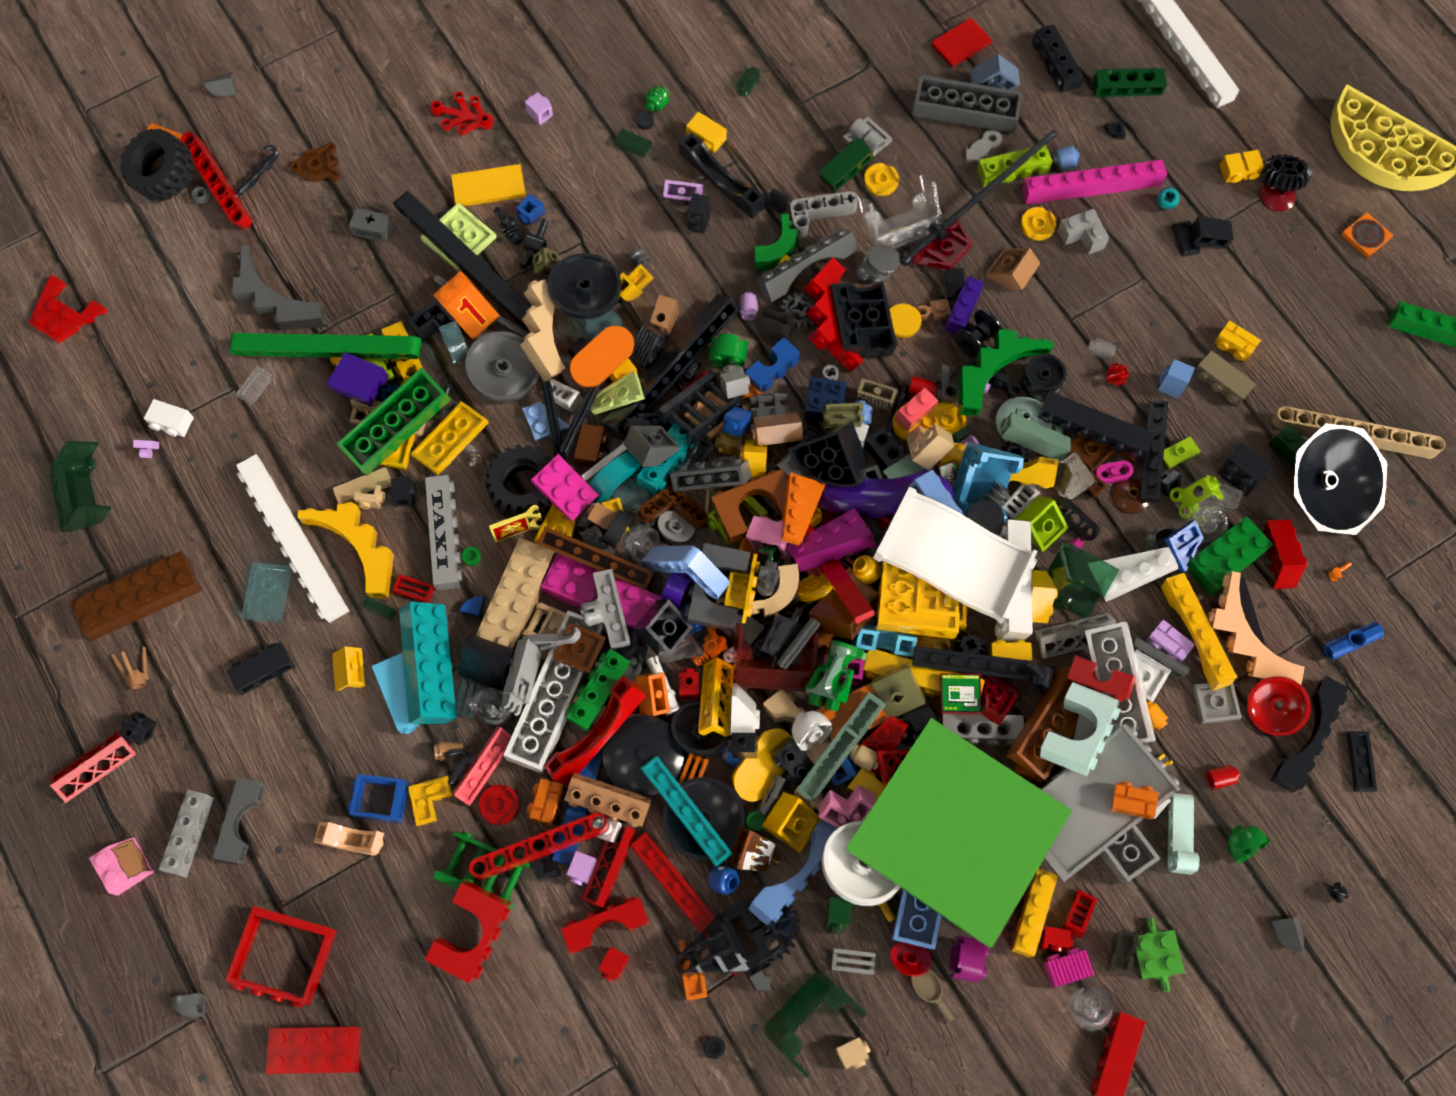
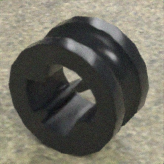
M1335 882L1334 886L1328 887L1330 896L1337 903H1342L1343 898H1349L1347 889L1340 882Z

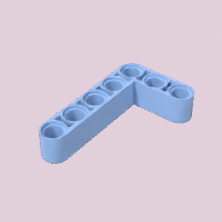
M653 546L641 560V564L653 572L687 573L714 599H718L730 584L729 580L694 546Z

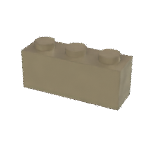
M1212 350L1194 371L1199 380L1206 382L1215 392L1222 394L1230 403L1235 404L1237 407L1256 386L1255 382Z

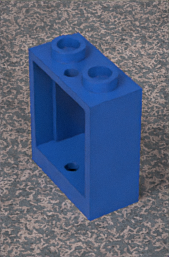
M357 774L356 779L352 783L353 797L348 802L349 815L353 818L402 824L409 783L404 779ZM366 784L396 787L390 815L360 812Z

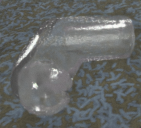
M468 443L463 450L470 454L469 465L476 468L482 461L481 451Z

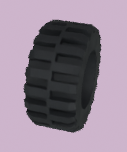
M149 129L145 133H138V136L136 138L133 137L130 140V144L125 146V152L121 156L120 168L123 170L121 174L125 179V183L152 201L169 200L173 198V195H179L180 191L187 187L186 183L192 177L190 174L193 172L194 166L192 165L193 157L191 156V151L182 141L166 130ZM165 154L162 167L150 176L153 162Z
M515 445L513 449H510V447L506 448L503 454L499 452L496 455V460H491L489 463L490 469L486 470L485 475L487 479H485V484L493 505L499 509L501 514H508V517L512 518L525 513L531 506L537 505L539 509L534 510L533 514L541 513L542 516L546 513V508H551L552 503L537 487L525 495L512 494L506 490V483L513 474L523 470L533 471L538 474L551 461V457L547 453L543 454L542 449L538 447L534 450L532 445H526L525 447Z

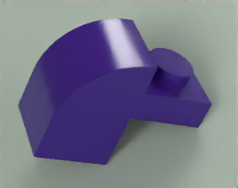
M671 573L661 600L669 599L680 610L693 579L687 573Z

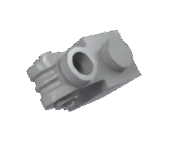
M736 365L724 366V373L720 374L722 391L729 399L748 394L750 379L748 375L744 374L743 368Z

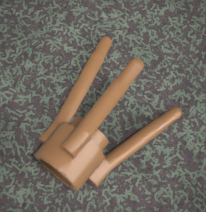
M142 647V672L138 669L132 670L125 652L122 651L121 655L128 671L126 673L119 660L112 654L111 657L124 677L127 687L135 690L146 685L145 680L149 679L147 674L146 647Z

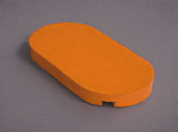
M621 326L605 328L572 359L570 371L573 380L582 387H596L600 385L632 355L634 349L632 334Z

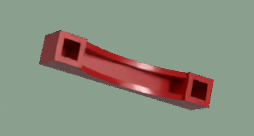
M623 675L609 690L612 693L609 703L594 727L568 749L560 753L556 752L546 763L544 768L552 779L568 787L573 774H580L647 696L638 684Z

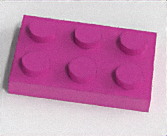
M559 454L531 480L540 492L570 522L598 496Z

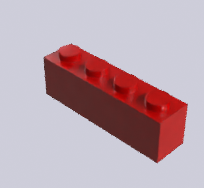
M1117 1012L1115 1015H1112L1109 1022L1111 1031L1103 1042L1105 1051L1103 1057H1099L1096 1066L1099 1070L1097 1078L1094 1077L1091 1082V1096H1124L1146 1021L1123 1012Z

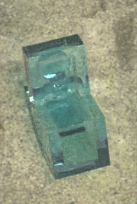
M453 321L439 327L453 363L465 359L468 347L457 322Z

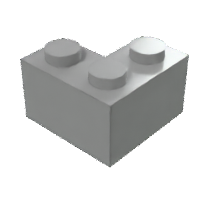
M1094 209L1061 220L1057 230L1064 245L1081 240L1088 254L1105 249L1109 240V236Z

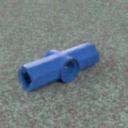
M1375 621L1324 644V653L1332 661L1383 638L1384 629L1381 624ZM1351 638L1356 641V644L1351 641Z

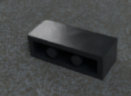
M279 642L269 645L261 653L252 654L244 662L235 663L227 670V673L235 690L239 694L244 695L296 666L287 648Z

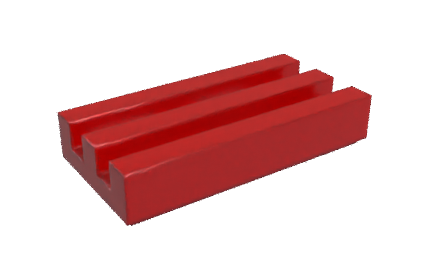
M399 574L392 592L422 603H430L435 587L433 584ZM401 580L428 588L429 591L402 584ZM400 587V588H403V589H406V590H409V591H412V592H416V593L425 595L426 598H425V597H422V596H419V595H415V594L406 592V591H403V590H400V589H398V588Z

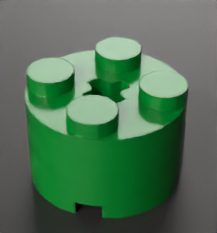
M722 333L718 337L712 336L709 360L713 363V367L723 368L726 365L744 366L748 341L744 339L743 342L739 340L740 336Z

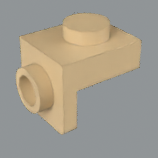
M376 485L374 494L355 492L354 501L361 509H380L381 503L385 501V492L380 485Z

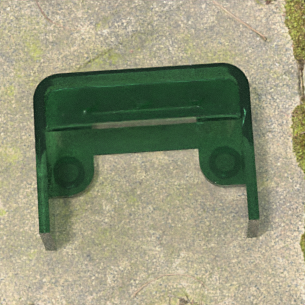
M66 441L50 466V479L61 532H72L100 524L111 510V506L95 504L90 479L91 472L96 468V460L92 454L98 447V442Z
M1063 543L1047 570L1058 590L1057 598L1054 599L1056 605L1062 609H1068L1083 618L1089 617L1099 597L1106 596L1119 569L1073 544Z
M823 973L814 974L766 1023L764 1028L766 1038L805 1079L809 1074L794 1059L802 1049L801 1040L794 1032L813 1012L825 1002L830 1008L836 1010L843 1008L847 1004L861 1019L867 1015L840 986Z

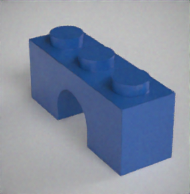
M783 337L771 348L770 357L776 363L772 366H764L757 361L745 371V375L749 376L750 383L761 393L764 390L768 391L775 380L781 379L790 367L793 368L797 365L800 351Z

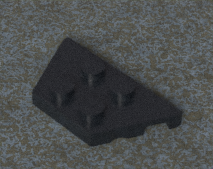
M1241 577L1239 592L1245 619L1252 632L1266 647L1245 578ZM1220 595L1210 602L1212 609H1220L1221 606L1218 604ZM1218 630L1222 640L1227 641L1228 637L1231 636V632Z

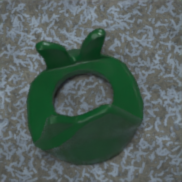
M763 543L764 548L758 549V552L768 553L767 561L777 563V567L781 566L778 548ZM759 561V562H760L759 571H760V567H761V566H764L765 562Z

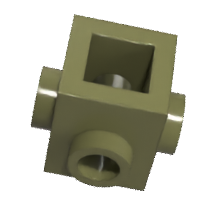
M542 248L533 255L535 275L548 279L551 270L559 262L558 252Z

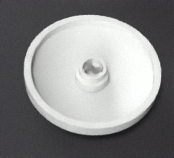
M863 821L847 823L835 830L824 846L822 853L824 876L830 887L840 897L853 904L863 906L881 904L894 896L900 887L845 850Z

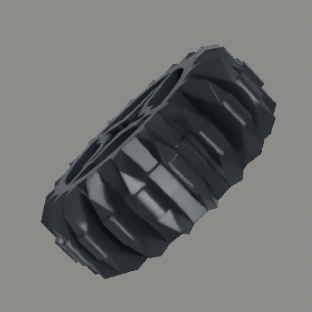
M1287 154L1272 155L1264 163L1261 178L1264 179L1263 182L1268 183V186H1273V189L1277 188L1280 191L1285 190L1288 192L1291 190L1295 192L1305 188L1308 181H1310L1311 167L1304 159H1299V156L1294 157Z

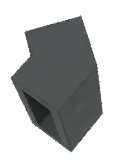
M759 971L749 978L756 991L770 992L771 977H765L762 971Z

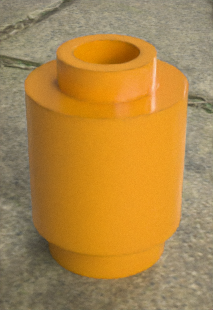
M1149 701L1147 706L1153 730L1156 728L1159 731L1168 724L1165 721L1168 717L1156 703L1154 704L1152 701Z

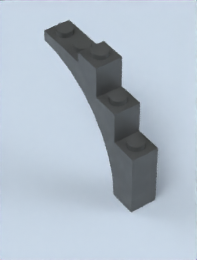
M241 245V253H238L239 263L241 264L238 269L239 277H233V285L230 287L232 296H235L238 302L252 301L253 309L258 312L259 316L274 315V321L281 330L325 327V310L321 302L293 300L270 289L257 275L251 249L248 245Z

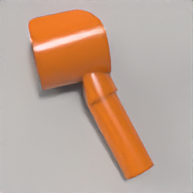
M1347 562L1343 566L1336 567L1328 572L1331 581L1341 579L1343 577L1341 572L1352 566V563Z

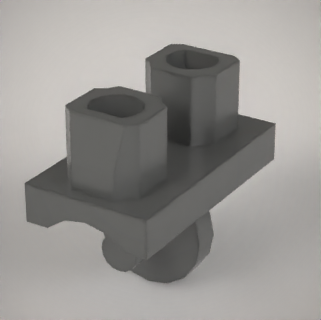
M765 561L764 566L760 567L756 588H754L755 592H759L763 596H773L780 570L776 569L777 563Z

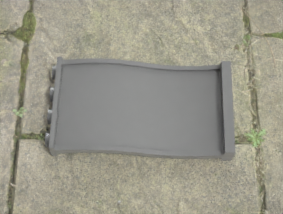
M1124 724L1104 740L1106 743L1102 753H1097L1096 755L1098 759L1094 770L1090 769L1087 776L1067 769L1042 789V791L1072 810L1044 858L1046 864L1058 875L1062 883L1143 819L1142 817L1110 811L1113 788L1116 783L1120 784V781L1132 783L1133 787L1150 786L1154 788L1153 791L1159 793L1157 807L1181 789L1178 786L1180 783L1172 774L1169 775L1165 771L1164 763L1159 758L1155 759L1150 753L1152 751L1151 748L1136 737L1138 734L1132 726Z

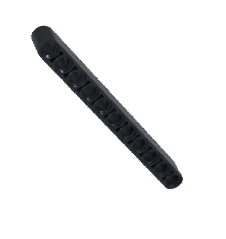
M409 191L404 192L393 202L395 208L458 266L523 329L530 332L522 318L527 314L526 311L532 307Z

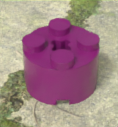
M957 935L954 939L958 941L957 945L952 946L950 952L949 970H953V974H950V977L978 983L980 978L985 979L987 966H984L985 957H988L990 948L975 938Z

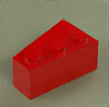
M1290 519L1267 520L1262 533L1273 544L1266 552V555L1271 556L1272 561L1269 570L1274 572L1275 582L1272 583L1273 589L1296 588L1305 568H1307V559L1303 556L1301 543L1297 540L1296 529L1292 526Z

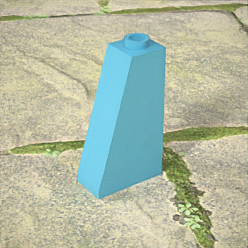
M402 652L373 665L372 668L397 730L401 734H408L415 731L416 727L420 726V724H409Z

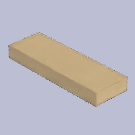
M384 467L368 475L333 488L338 504L353 502L355 492L373 494L376 485H380L382 489L390 487L391 477L387 468Z

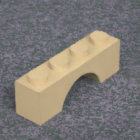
M782 689L763 703V709L775 723L781 721L794 723L797 715L805 712L802 707H797L793 703L795 700L788 691L785 693ZM828 738L822 744H819V741L812 745L814 749L803 751L813 766L830 745L831 741Z

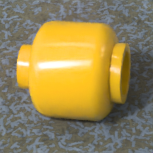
M869 555L859 557L853 565L855 577L865 584L877 581L882 572L880 564Z

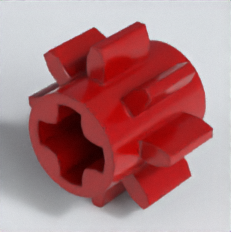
M1118 362L1109 365L1110 368L1106 371L1108 382L1117 386L1125 384V380L1129 377L1127 367L1124 364H1118Z

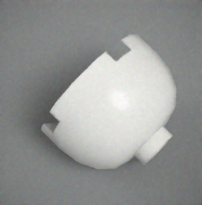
M802 712L797 715L793 723L792 737L800 750L814 749L812 746L814 743L819 741V744H822L830 736L833 730L831 727L832 723L820 712Z

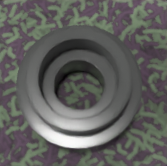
M196 187L192 191V199L197 204H204L210 198V193L206 188Z

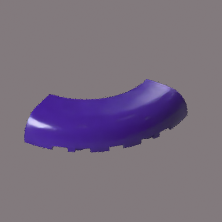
M922 470L913 475L893 479L864 478L860 485L853 487H836L826 484L819 500V507L836 513H840L841 510L848 512L855 508L860 516L868 514V518H884V515H895L909 489L908 486L929 471ZM938 475L941 483L954 500L951 485L945 478Z

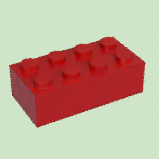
M269 1028L265 1074L359 1073L361 1028Z

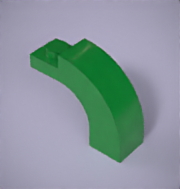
M781 214V237L777 242L768 246H755V271L774 269L785 255L789 257L792 255L796 244L797 229H792V221H789L788 214Z

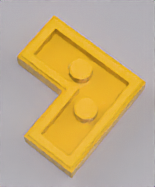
M448 776L408 786L417 827L436 822L437 818L433 802L453 796L451 786L447 783L449 780Z

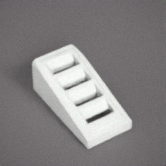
M551 379L552 390L554 387H557L553 391L555 403L570 412H574L583 400L580 392Z
M1022 484L1011 495L1010 499L1002 505V508L1009 517L1014 519L1040 495V492L1031 484ZM1026 489L1032 496H1027L1023 490ZM1019 494L1027 500L1026 503L1018 497ZM1015 499L1018 503L1022 505V507L1019 508L1012 501ZM1009 504L1017 510L1015 514L1007 507Z

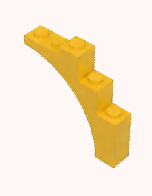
M351 502L337 504V511L333 509L317 511L312 508L298 510V519L302 524L329 529L345 538L354 546L363 563L366 577V594L369 598L389 599L394 555L388 547L378 546L376 548L377 532L374 527L368 524H361L359 526L361 511L357 505Z

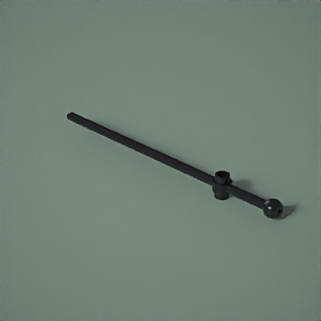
M1055 130L1050 131L942 224L933 222L928 228L931 233L909 252L901 253L899 256L900 263L903 266H909L913 261V257L934 239L944 241L949 234L946 231L948 227L1050 142L1057 132Z

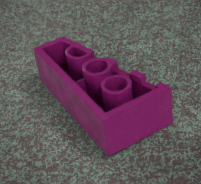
M855 508L805 535L799 546L792 543L787 545L789 553L795 564H798L800 572L823 565L828 560L834 559L836 561L842 559V556L853 553V555L860 553L862 549L868 547L870 549L877 547L871 531Z

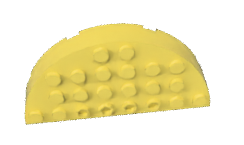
M1346 85L1332 110L1330 126L1332 138L1339 154L1355 172L1377 185L1400 191L1430 189L1445 183L1456 174V146L1353 87Z

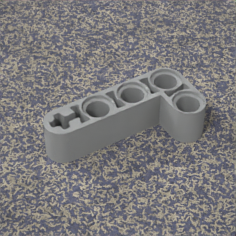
M847 191L793 200L790 204V221H792V229H797L796 236L805 237L808 234L809 221L855 213L858 195L855 192Z

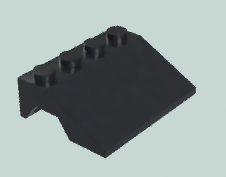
M884 281L865 288H856L853 283L831 284L830 287L843 350L871 357L892 356L897 347Z

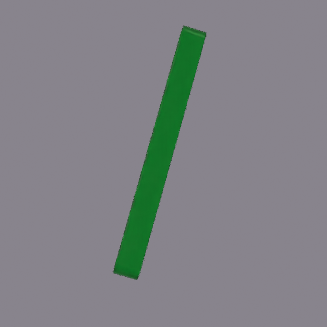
M232 333L228 352L237 356L342 358L346 352L358 358L419 359L421 339L414 336Z

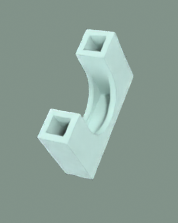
M1072 682L1064 699V708L1088 718L1093 723L1096 731L1091 737L1080 741L1070 740L1049 731L1041 747L1040 757L1087 776L1090 769L1094 770L1098 761L1096 755L1097 753H1102L1106 742L1103 740L1105 736L1109 737L1113 728V725H1111L1112 720H1117L1121 710L1118 708L1119 700Z

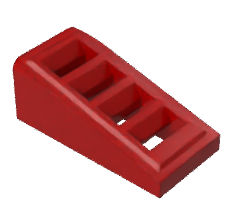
M1078 889L1061 929L1071 931L1072 936L1080 939L1085 933L1098 898ZM1079 899L1089 903L1090 906H1087L1079 902ZM1076 907L1086 911L1087 913L1085 914L1077 910ZM1075 915V916H1077V917L1083 919V922L1080 921V920H1078V919H1076V918H1074V917H1072V916Z

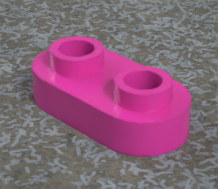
M1124 460L1102 464L1097 468L1095 475L1105 484L1125 481L1133 474V466ZM1119 470H1123L1125 474H1121ZM1101 474H1106L1107 478L1102 477Z

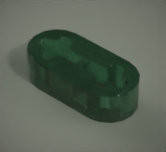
M757 67L747 68L736 84L738 95L742 97L749 96L759 83L760 70Z
M364 596L360 603L363 608L390 621L393 620L397 613L390 606L368 596Z

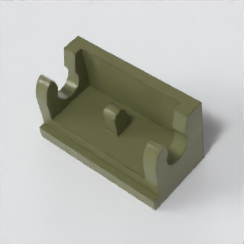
M863 403L826 404L822 410L824 429H830L849 421L853 422L855 428L861 427L864 421V416H862Z

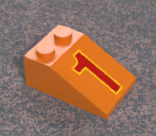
M462 271L457 273L433 294L473 340L500 317L497 311Z

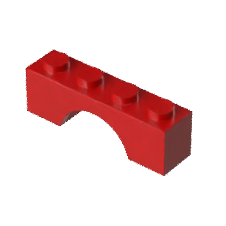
M635 896L625 899L622 905L616 907V904L605 907L602 913H589L584 916L585 919L582 921H569L565 923V927L561 930L569 953L572 955L590 948L594 932L604 923L618 922L626 926L629 931L649 924V920L640 897L636 899Z

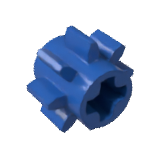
M388 381L387 385L382 387V391L379 392V396H382L381 402H384L390 396V394L386 395V391H392L393 393L396 391L397 384L393 386Z

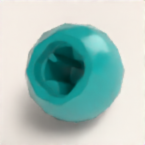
M1172 187L1162 189L1157 195V203L1163 209H1173L1179 204L1180 195Z

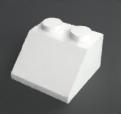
M733 683L731 735L732 733H755V729H759L760 710H756V703L737 683Z

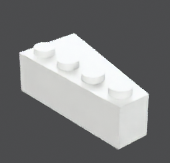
M1169 547L1088 563V567L1105 601L1108 602L1177 570L1178 564Z

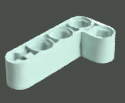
M1175 793L1170 797L1171 801L1168 803V871L1191 875L1197 872L1199 868V854L1193 853L1194 797L1193 795Z

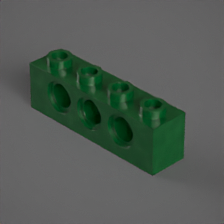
M1156 67L1097 69L1092 80L1095 97L1163 96L1167 87L1165 68Z

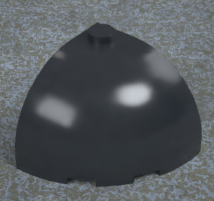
M852 421L817 433L788 448L797 466L811 475L812 479L822 484H830L836 487H853L860 485L865 478L864 452Z

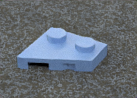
M538 402L522 408L536 443L550 438L551 434L545 406ZM558 417L561 433L568 431V424Z

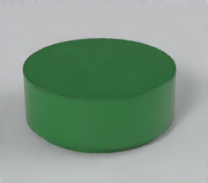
M470 546L462 551L461 558L465 565L473 567L480 563L481 553L476 547Z
M759 811L749 813L746 817L747 828L753 832L762 831L764 829L762 824L766 820L764 814Z

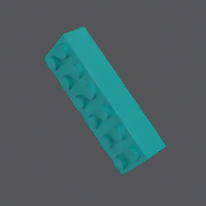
M409 602L399 609L409 724L445 725L457 718L446 606L444 604Z

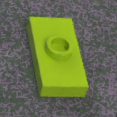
M1190 436L1164 450L1163 464L1169 470L1198 455L1201 451Z

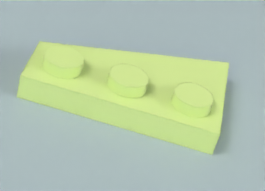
M633 370L598 392L590 408L594 415L644 399L636 372Z

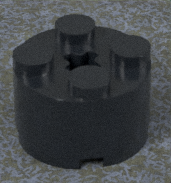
M927 702L902 715L903 722L909 725L907 730L911 729L912 731L911 740L913 744L931 718L937 721L930 707L927 708Z

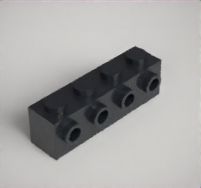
M1051 24L1035 30L1032 39L1033 46L1037 48L1041 60L1045 62L1047 71L1052 75L1056 87H1059L1061 93L1079 88L1084 76L1056 26Z

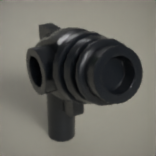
M495 207L494 212L500 218L501 223L499 227L513 245L520 244L523 240L519 228L516 227L518 224L514 217H509L500 207Z

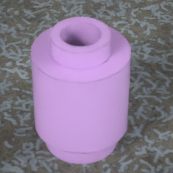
M745 292L740 296V314L744 320H754L758 314V296L753 292Z

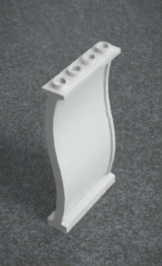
M909 487L873 559L879 562H887L917 576L953 599L999 620L998 622L1002 624L1005 619L1009 620L1014 612L1012 608L1013 603H1017L1022 595V592L1019 590L1029 580L1030 575L1027 573L1029 569L1034 568L1038 560L1035 558L1038 551H1030L991 533L961 513L931 498L916 493L915 489Z

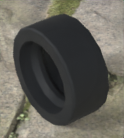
M619 510L604 534L602 542L615 548L633 517Z

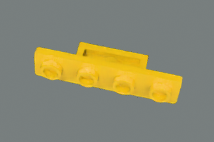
M753 554L750 575L730 571L729 576L730 584L727 587L724 605L744 609L741 622L744 624L746 623V618L751 617L753 605H749V602H753L755 590H752V587L756 588L758 576H754V573H758L760 562L756 561L757 554Z

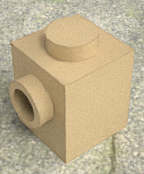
M860 1037L835 1049L844 1070L851 1066L854 1069L860 1068L866 1064L865 1060L869 1058L867 1053L870 1052L866 1041H861Z

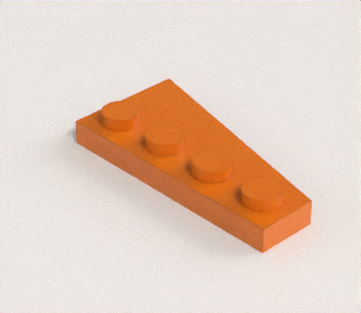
M794 473L788 475L781 532L782 541L798 546L801 544L826 484Z

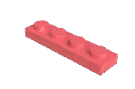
M497 726L452 795L468 806L472 804L503 758L512 737L511 734Z

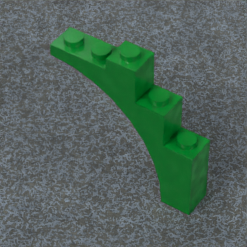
M1009 329L998 330L994 337V349L991 347L980 348L976 356V367L972 365L963 366L958 374L959 415L978 416L982 409L983 394L989 379L998 370L1011 362L1038 354H1050L1054 348L1053 341L1029 339L1027 337L1017 338V331Z

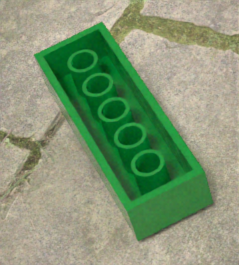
M421 367L342 438L337 445L363 473L368 475L442 409L451 398Z

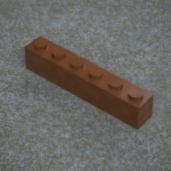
M544 526L537 545L597 570L612 569L614 577L645 590L653 574V571Z

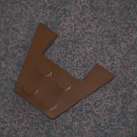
M1078 435L1070 443V452L1067 456L1090 495L1095 499L1106 489L1107 485L1094 472L1116 450L1105 444H1098L1090 438ZM1119 452L1131 463L1136 460L1130 454Z

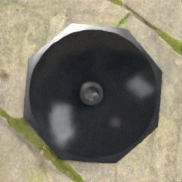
M1324 424L1296 451L1293 497L1317 531L1356 535L1384 507L1387 462L1363 428Z

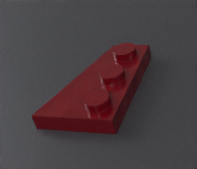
M983 675V680L985 681L983 685L982 715L1000 726L1021 691L1004 680L999 679V677Z

